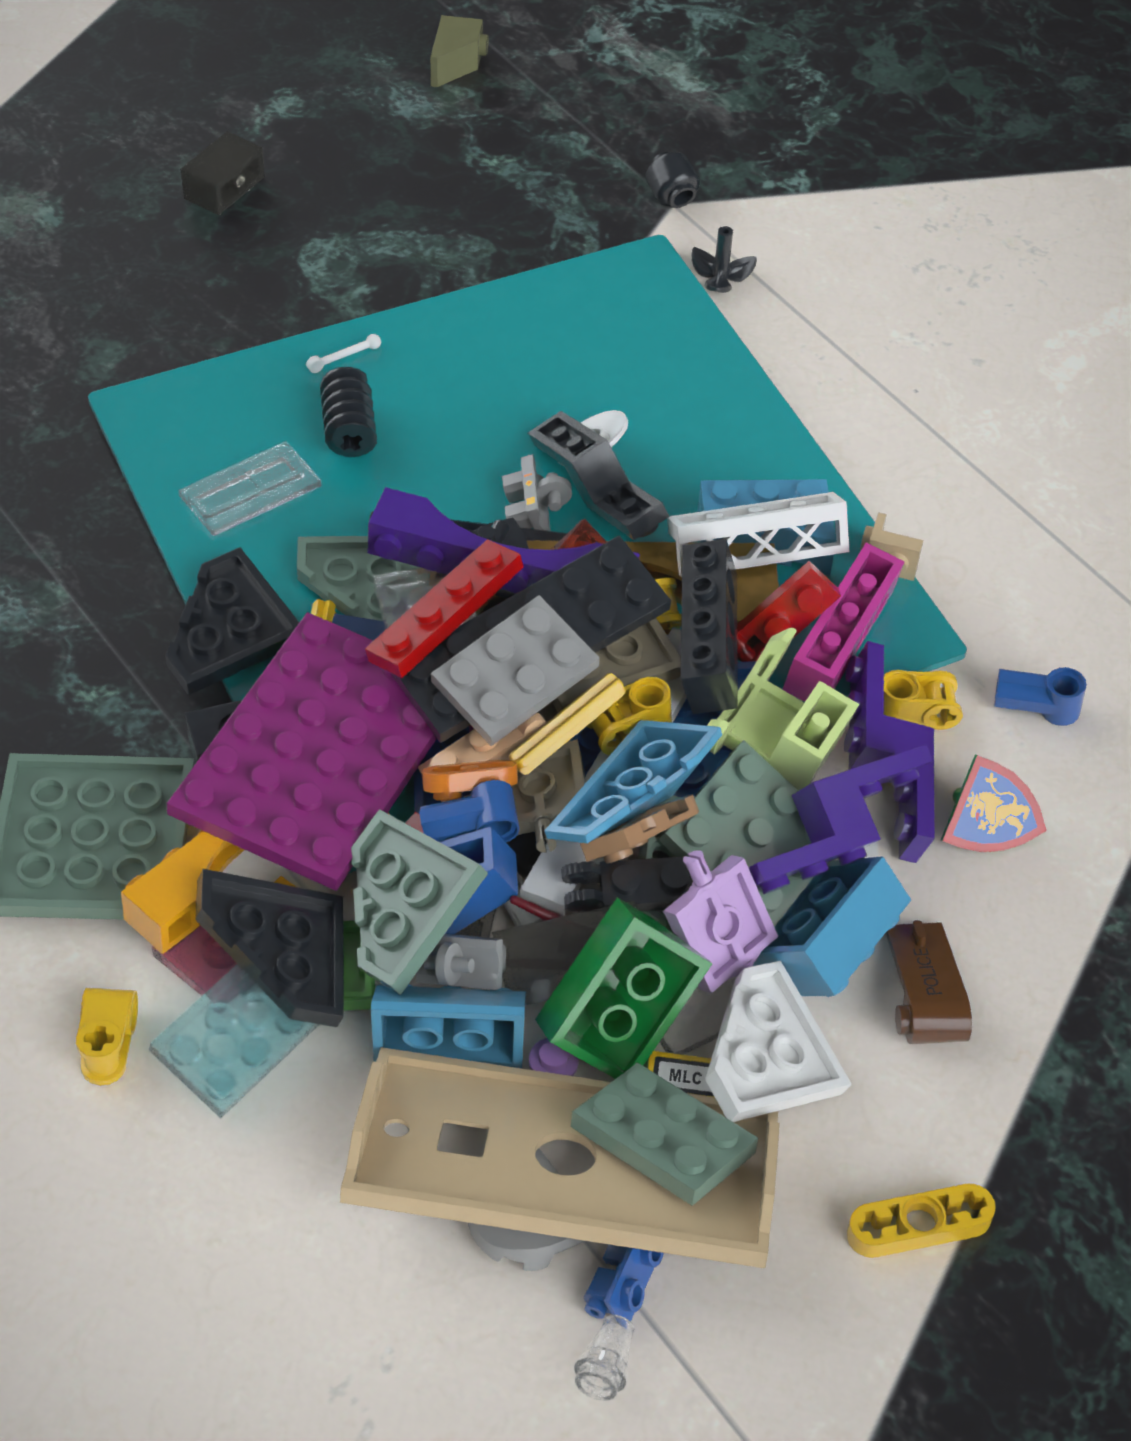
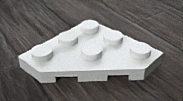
M777 961L744 968L734 980L705 1079L725 1117L732 1122L842 1095L852 1084L782 962Z

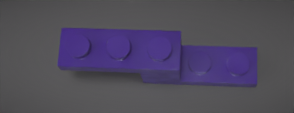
M867 641L859 655L851 657L846 669L845 678L847 682H850L848 698L859 704L850 720L849 729L844 741V751L849 753L848 770L924 744L927 745L933 761L917 770L920 778L897 787L894 791V800L899 802V816L894 827V838L899 840V859L917 863L935 839L934 728L883 715L884 645Z
M924 744L817 780L791 795L811 844L750 866L749 871L756 887L761 888L763 895L789 885L788 877L800 873L802 880H806L828 871L827 863L838 859L842 867L867 857L865 848L881 840L864 799L883 791L881 786L883 783L891 781L893 787L897 788L920 778L917 770L933 761L927 745Z

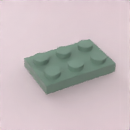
M636 1063L572 1111L571 1127L691 1206L751 1158L757 1149L758 1137L639 1063Z

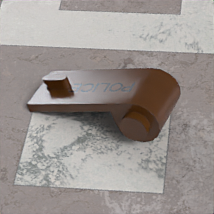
M915 920L913 924H896L885 934L904 990L903 1005H897L895 1009L897 1033L905 1035L909 1044L969 1041L972 1033L970 1002L942 922L922 923L920 920Z

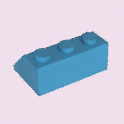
M883 856L862 858L842 867L838 860L828 862L829 870L813 877L774 928L778 937L761 951L753 966L781 961L801 996L832 997L842 992L847 987L850 976L862 962L871 957L874 953L875 945L888 930L899 922V915L911 902V898Z
M408 984L402 994L399 995L384 985H377L371 1001L373 1061L377 1062L380 1048L383 1047L522 1068L526 991H512L503 987L497 990L463 989L458 986H443L441 988L414 987Z

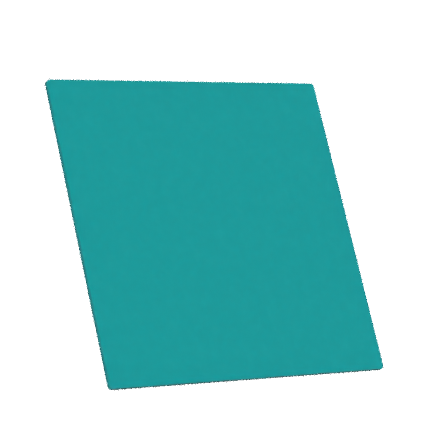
M664 235L647 237L93 391L88 395L89 405L185 605L189 596H192L194 593L201 565L241 547L300 622L307 612L311 614L312 603L317 599L325 600L298 580V537L368 536V522L371 512L375 510L385 487L428 498L449 519L487 524L495 520L506 519L505 506L525 501V499L509 503L503 488L502 476L522 471L521 457L532 454L535 458L537 474L546 478L548 473L554 472L571 483V499L562 505L558 511H552L548 507L550 531L576 534L578 541H610L620 535L626 542H676L668 533L667 519L659 523L658 528L652 534L633 540L586 507L565 467L538 449L528 432L560 411L580 423L602 412L612 410L623 412L628 419V427L623 436L612 447V450L628 480L662 502L669 516L697 512L700 482L704 480L827 479L828 491L837 494L847 504L849 552L834 554L831 575H825L837 587H839L861 551L860 547L866 525L871 527L875 525V521ZM370 334H376L381 339L379 348L373 350L367 348L326 364L318 373H312L306 366V362L310 357L318 356L322 358L363 342ZM339 367H353L366 373L367 382L372 390L377 444L368 454L359 457L338 455L330 450L325 442L320 384L323 377L329 371ZM833 521L836 535V524L835 521ZM792 562V566L789 567L776 563L779 587L805 564ZM427 570L428 592H429V570ZM899 577L892 595L855 656L859 655L867 641L884 645V674L891 670L929 672L963 660L966 656L967 647L916 577L914 581ZM677 603L678 611L682 614V605ZM335 608L336 614L344 615L343 613H341L339 610H337V609ZM820 615L792 639L771 675L769 682L783 689L793 659ZM274 656L222 680L232 702L244 699ZM845 671L835 690L848 697L850 694V682L846 681ZM413 776L389 811L391 816L404 823L415 813ZM353 866L349 873L357 871L356 868Z

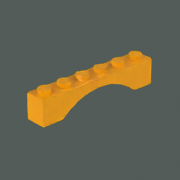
M201 830L196 837L184 846L174 848L168 852L162 862L146 874L137 875L126 885L125 889L121 891L124 920L161 954H164L200 926L196 920L197 880L202 870L208 869L223 872L244 849Z

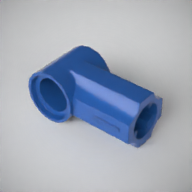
M1068 667L1054 669L1048 675L999 669L994 707L1041 713L1051 724L1067 726L1077 721L1080 716L1087 686L1086 679L1080 672Z
M490 780L480 783L473 788L471 796L423 806L419 810L423 833L438 842L487 827H492L505 842L511 841L519 833L513 788L505 781Z

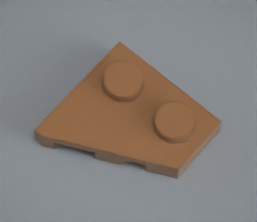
M693 794L654 806L589 843H580L586 862L600 857H604L606 863L624 859L633 854V848L647 843L649 838L698 814L699 809Z

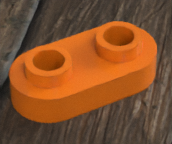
M489 760L427 767L422 770L423 790L433 793L435 800H454L461 798L463 791H472L478 784L490 780L505 781L513 786L518 783L517 763L509 760Z

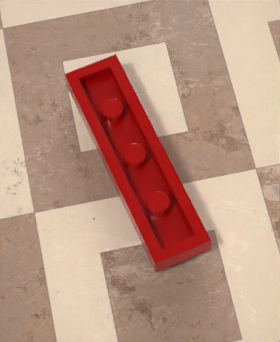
M487 539L365 648L369 662L403 678L524 568L521 554Z

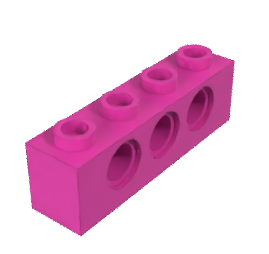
M867 542L865 543L838 587L841 597L820 615L794 657L782 690L806 701L819 681L833 689L836 688L847 669L851 657L857 653L892 595L905 561Z

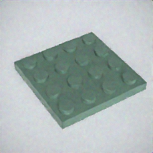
M10 753L0 800V917L124 920L121 891L125 889L126 885L134 877L146 874L162 862L166 854L172 849L181 848L186 844L188 824L167 815V802L194 767V758Z

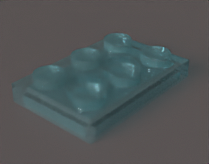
M237 964L150 1043L149 1051L221 1119L320 1024L289 1019Z

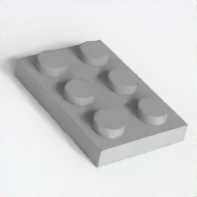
M538 595L431 673V682L486 742L492 746L598 668L600 658Z

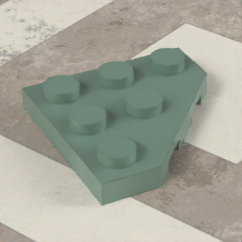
M368 536L298 537V580L325 601H333L336 609L344 615L386 621L388 628L428 593L426 569L368 554Z
M379 809L351 847L352 865L357 870L358 887L353 889L355 923L360 927L361 947L357 948L358 967L367 975L401 995L488 873L475 861Z

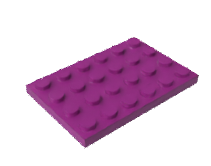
M307 612L167 802V815L337 891L353 867L351 847L379 809L388 814L437 737L397 684L391 673L369 662L365 648L373 640Z

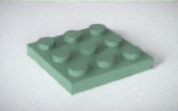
M744 740L734 748L694 796L699 813L666 829L658 838L676 857L688 856V853L696 850L702 851L710 872L731 855L744 858L749 868L758 862L811 844L791 796L798 792V790ZM800 873L788 877L789 885L764 895L761 888H757L774 927L813 877L802 880Z

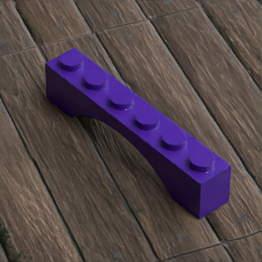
M385 487L368 522L367 553L448 575L487 539L477 536L455 524L442 514L428 498ZM497 543L520 553L524 568L501 589L518 593L603 544L593 543L576 548L543 550L525 549ZM633 552L639 559L640 554Z

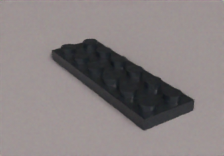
M620 535L460 625L403 678L391 673L440 743L471 726V724L431 682V673L538 595L546 601L595 653L670 610L671 599Z

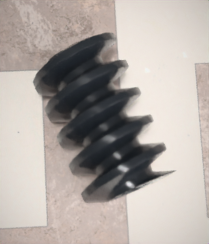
M339 367L329 371L323 377L320 384L325 442L330 450L345 457L366 455L377 444L372 390L367 382L366 373L353 367Z

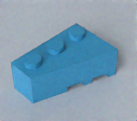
M827 479L704 480L700 482L697 512L829 493ZM822 522L810 538L818 544L836 542L834 522ZM807 525L797 527L803 531ZM790 527L782 528L777 531L768 543H775L777 551L786 550L793 544L799 534ZM766 531L755 532V533H756L759 537H762V535H763ZM749 534L737 535L732 543L758 542ZM806 541L802 547L812 546V544ZM834 554L778 564L791 567L792 562L806 564L810 561L824 575L830 576Z

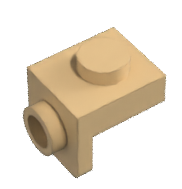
M878 512L874 527L867 525L865 527L860 550H862L867 542L905 561L899 577L914 581L924 540L884 531L887 514Z

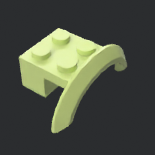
M788 628L773 635L768 641L751 672L738 690V708L724 710L717 719H712L707 726L720 727L723 734L711 748V753L715 755L723 745L734 750L744 740L799 791L811 784L842 737L859 704L821 681L818 682L805 703L768 681L797 632L794 628Z

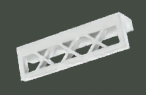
M834 492L675 515L667 518L668 533L676 541L678 572L681 577L683 545L703 540L713 541V539L724 537L723 539H727L729 546L737 535L749 534L758 542L746 556L735 557L732 555L735 569L849 552L847 504L845 500ZM835 521L837 542L818 544L810 538L822 522ZM807 525L803 531L797 526ZM790 527L799 534L793 544L786 550L777 551L768 544L777 531L782 528ZM766 531V532L762 535V537H759V536L755 533V532ZM806 541L812 544V546L802 547ZM764 547L770 551L766 553H760L764 549Z

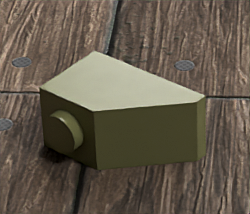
M441 15L430 57L432 87H439L478 70L481 56H487L489 43L488 34H483V19Z

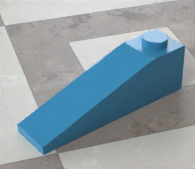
M640 720L544 830L547 839L589 843L669 799L723 735L721 728Z

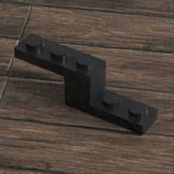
M560 411L528 432L532 442L538 449L565 467L586 507L631 539L636 540L637 538L652 534L658 528L659 523L670 517L662 502L628 480L607 439L566 413Z

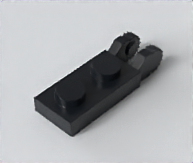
M684 857L618 860L612 863L601 861L599 864L592 861H584L581 863H570L561 869L563 882L570 885L600 883V891L584 889L573 890L565 894V909L573 912L603 911V914H606L617 897L640 911L665 910L689 890L693 880L686 864L683 862Z

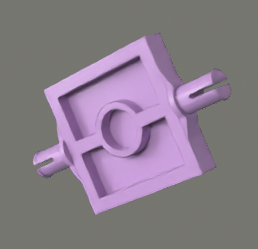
M696 850L688 853V856L683 858V862L686 864L693 880L692 886L663 912L673 933L711 961L712 966L699 983L698 988L712 994L728 979L737 977L744 968L752 967L761 951L773 942L778 935L745 859L731 855L710 872L703 852Z

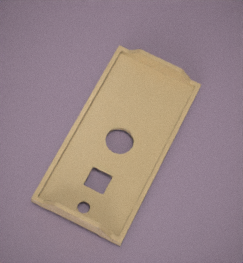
M381 1047L377 1062L372 1061L352 1130L347 1165L340 1190V1203L766 1268L776 1184L780 1127L778 1111L734 1122L758 1137L756 1153L691 1206L571 1127L572 1111L611 1082ZM689 1094L725 1117L716 1098ZM391 1123H401L407 1126L409 1131L404 1136L394 1137L387 1134L384 1128ZM449 1123L488 1129L483 1157L438 1151L437 1147L443 1124ZM570 1140L588 1148L595 1157V1163L593 1167L584 1173L559 1175L542 1167L536 1159L535 1153L538 1148L547 1142Z

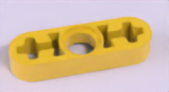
M968 1183L866 1203L857 1207L852 1213L847 1229V1240L856 1253L864 1257L875 1258L978 1237L984 1234L991 1224L995 1213V1201L988 1190L980 1185ZM968 1203L972 1210L980 1209L978 1217L972 1218L968 1211L960 1212L962 1204ZM914 1210L925 1211L933 1217L935 1227L928 1231L917 1230L909 1224L907 1214ZM952 1215L950 1223L947 1225L946 1216ZM895 1216L896 1225L890 1226L892 1218ZM871 1222L874 1229H881L879 1238H873L869 1231H862L864 1223Z

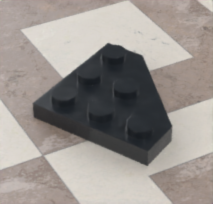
M241 547L201 565L197 575L198 583L193 595L189 596L179 620L180 628L174 642L171 641L167 650V667L188 695L275 656L299 624L296 617Z
M203 869L197 880L196 920L289 1019L338 1027L344 1017L343 896Z

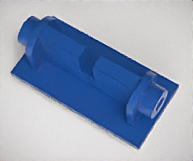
M608 1244L603 1260L606 1264L617 1267L616 1270L603 1267L597 1268L592 1282L584 1295V1301L587 1303L584 1308L586 1313L598 1319H602L606 1313H610L621 1331L626 1332L634 1313L643 1304L645 1288L654 1268L661 1263L664 1253Z

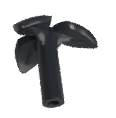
M728 226L718 229L715 257L697 247H693L691 253L692 264L697 273L703 277H712L705 282V288L719 293H726L732 289L728 280L742 282L753 272L757 263V257L755 256L743 257L730 262L733 229Z

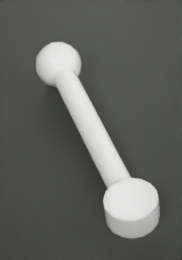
M370 334L365 341L322 358L312 356L306 362V366L312 373H318L326 364L367 348L372 350L379 348L381 339L376 334Z

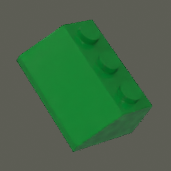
M617 897L535 1018V1021L550 1043L616 1079L636 1063L644 1066L712 966V963L655 919Z

